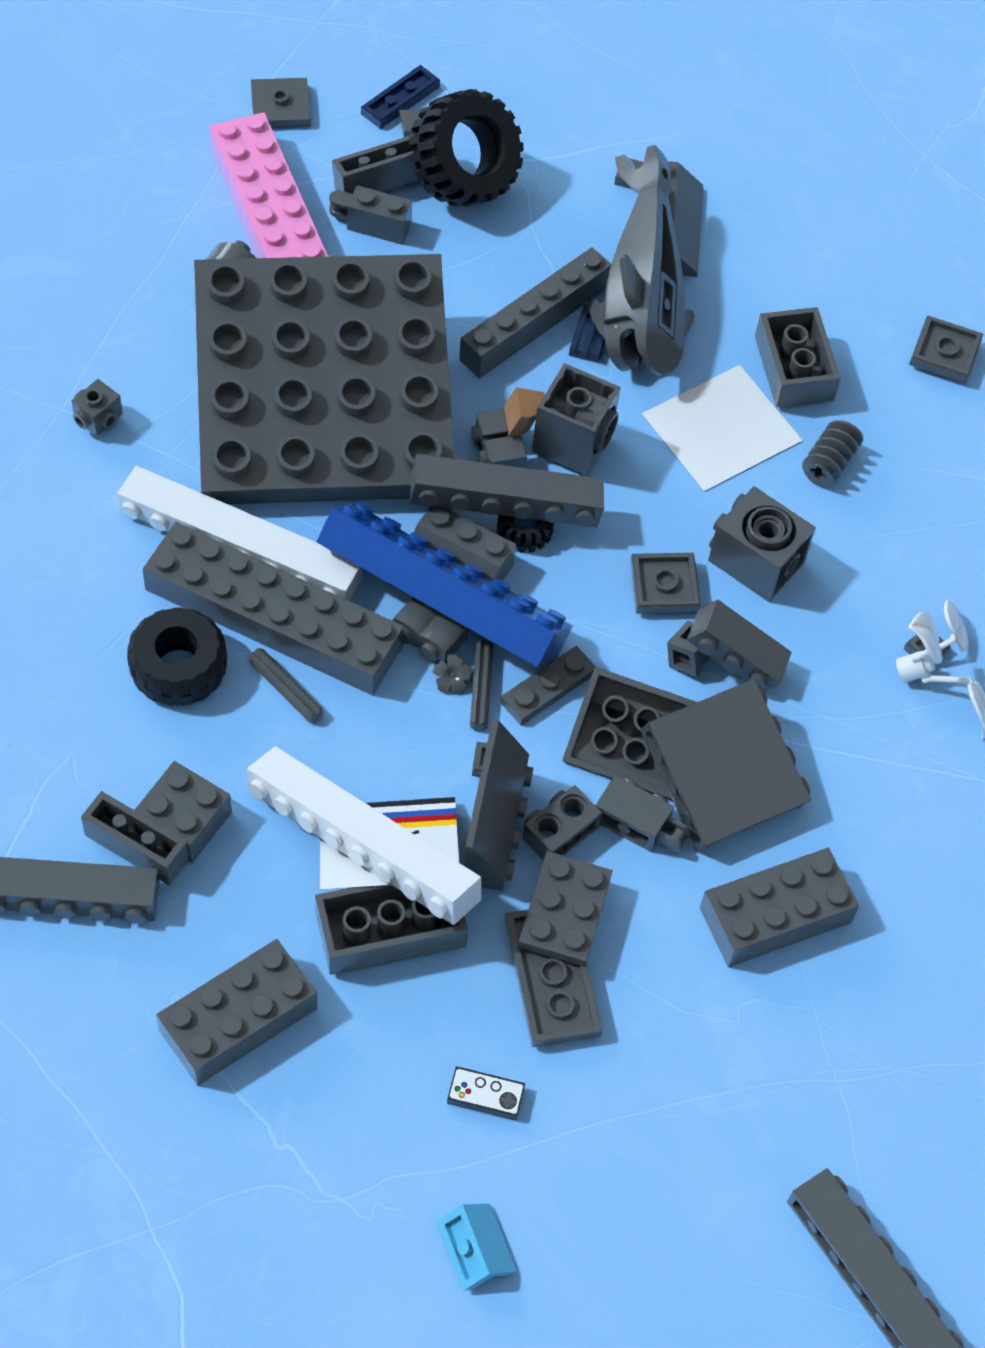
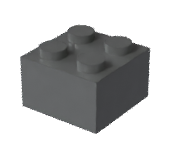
M173 761L136 807L135 811L186 840L189 853L188 861L193 863L230 816L232 808L231 797L228 792L178 762Z

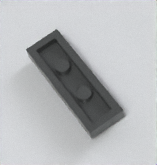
M576 645L503 694L500 703L522 725L590 679L596 666Z

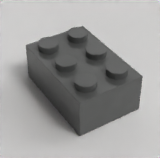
M818 307L760 313L755 339L775 406L783 407L833 401L841 378Z

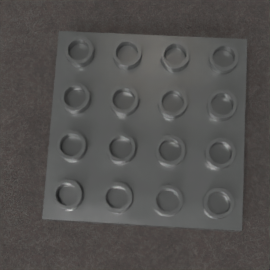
M441 254L194 260L201 494L226 504L410 498L411 472L416 454L454 459Z

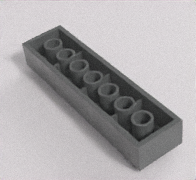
M176 521L142 569L146 591L185 609L199 611L205 616H209L219 625L372 696L403 647V625Z

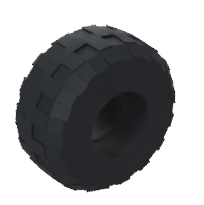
M173 607L154 612V614L144 618L136 629L133 630L129 645L127 646V661L135 686L147 698L163 705L185 706L207 698L219 687L227 669V648L221 629L218 628L209 616L207 617L193 609ZM175 650H184L193 654L190 659L182 663H170L161 659L165 654Z

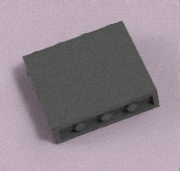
M755 679L650 721L641 729V733L682 822L692 830L690 839L696 852L794 808H800L811 801L809 785L803 777H800L795 766V755L791 748L785 745L781 737L780 723L776 717L771 715L766 705L767 696L762 687L757 685Z

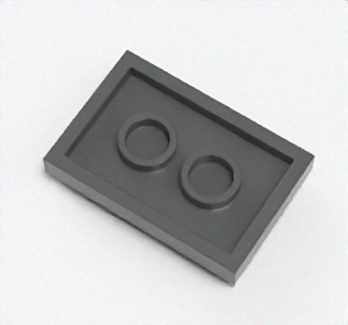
M547 851L518 941V948L585 967L613 870Z

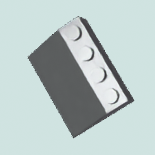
M595 667L562 761L610 778L616 775L622 779H630L639 788L672 799L641 733V729L648 722L697 703V701Z
M494 719L491 722L469 827L464 866L481 877V887L503 891L505 880L512 881L515 860H510L509 858L511 848L518 849L522 829L516 828L518 817L524 818L528 798L522 797L524 786H531L534 767L528 766L529 753L499 720Z

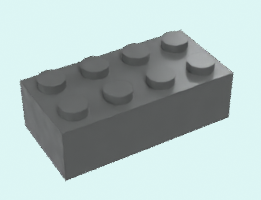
M829 847L706 890L700 905V911L727 967L850 924L859 908V904Z
M393 885L351 887L315 895V914L329 975L464 948L467 945L468 927L465 916L455 925H452L445 919L434 916L428 908L416 900L408 899L402 891Z
M275 939L157 1013L158 1029L198 1086L317 1009V992L280 941Z

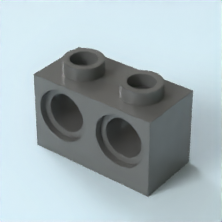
M574 785L566 792L564 790L559 791L552 797L547 807L542 811L538 809L533 811L525 819L522 839L543 861L547 851L564 856L599 828L602 812ZM575 811L579 816L571 817L565 812ZM543 830H549L553 832L555 835L544 836L540 832Z

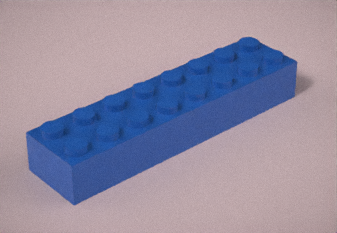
M357 502V504H346L345 506L331 509L316 541L318 544L536 667L557 659L573 625L565 621L566 617L563 614L549 609V611L537 606L539 602L526 594L517 595L510 591L511 586L500 579L493 578V580H490L482 575L483 570L470 563L464 565L455 560L456 555L444 548H438L437 550L427 544L429 541L427 538L414 532L411 534L406 533L400 529V523L387 517L381 519L374 515L375 510L366 504Z

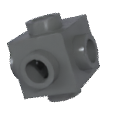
M99 379L95 380L85 390H80L74 399L71 400L75 423L81 429H88L96 436L104 429L112 427L117 418L123 414L121 396Z

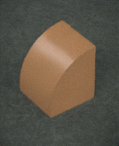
M515 388L504 405L509 436L523 435L530 430L536 421L537 407L545 395L544 392Z

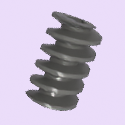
M834 420L830 422L802 462V469L806 477L817 486L827 488L833 486L835 480L841 475V471L845 469L847 463L851 460L852 454H855L858 446L864 441L861 431L847 421Z

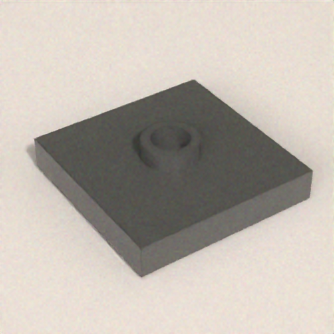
M307 77L251 79L253 115L265 112L271 128L311 126Z
M927 315L909 365L967 383L984 334Z
M694 552L631 554L630 562L636 614L698 612L701 604Z

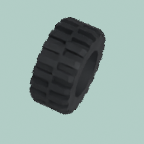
M468 89L436 98L429 102V106L424 107L419 112L418 117L420 119L415 120L411 129L415 133L414 136L409 137V147L413 148V154L409 155L411 163H415L417 169L414 173L418 180H423V188L428 193L435 192L434 198L440 202L447 201L451 206L463 205L465 207L497 199L499 195L505 194L510 189L509 184L515 183L519 173L516 170L522 168L523 163L520 152L524 151V143L520 142L519 134H522L520 126H516L513 121L515 116L512 111H506L504 109L506 104L499 98L493 100L494 96L486 91L479 92L477 89ZM459 122L465 124L473 131L480 145V163L473 175L460 166L453 152L452 139L454 130Z

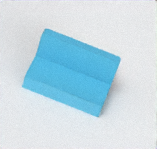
M489 1203L462 1204L437 1221L463 1291L473 1290L492 1277L509 1276L516 1272L514 1262L492 1206Z

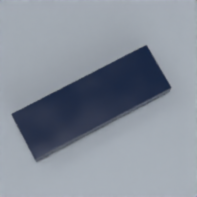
M419 65L361 106V115L381 129L399 116V110H408L439 88L440 79L422 65Z

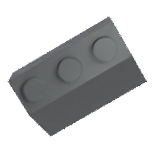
M429 507L415 528L414 533L429 540L428 545L437 550L438 548H444L456 555L455 560L464 565L470 563L483 570L482 575L490 580L496 578L503 581L514 566L515 543L448 508Z

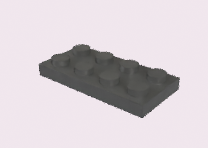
M528 910L505 913V924L531 1046L538 1047L600 1037L602 1035V1027L587 962L585 967L518 948V941Z

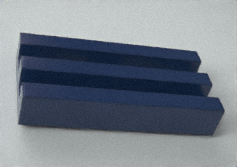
M584 304L569 349V356L598 363L605 338L599 334L593 354L588 353L596 329L592 320L582 350H577L587 317L591 318L589 305Z

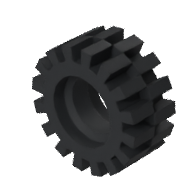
M498 515L497 534L515 543L521 553L525 552V548H529L530 553L535 552L536 545L541 550L545 547V542L549 543L551 540L554 523L536 520L537 526L521 528L514 523V519L517 517Z

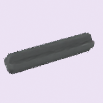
M478 641L476 643L470 727L473 730H485L488 725L493 644L490 641Z
M257 648L250 654V664L308 722L314 723L323 715L322 707L264 649Z

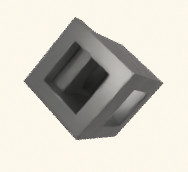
M688 620L667 642L668 662L670 668L697 677L700 674L699 669L710 656L703 654L695 645L687 641L694 623Z

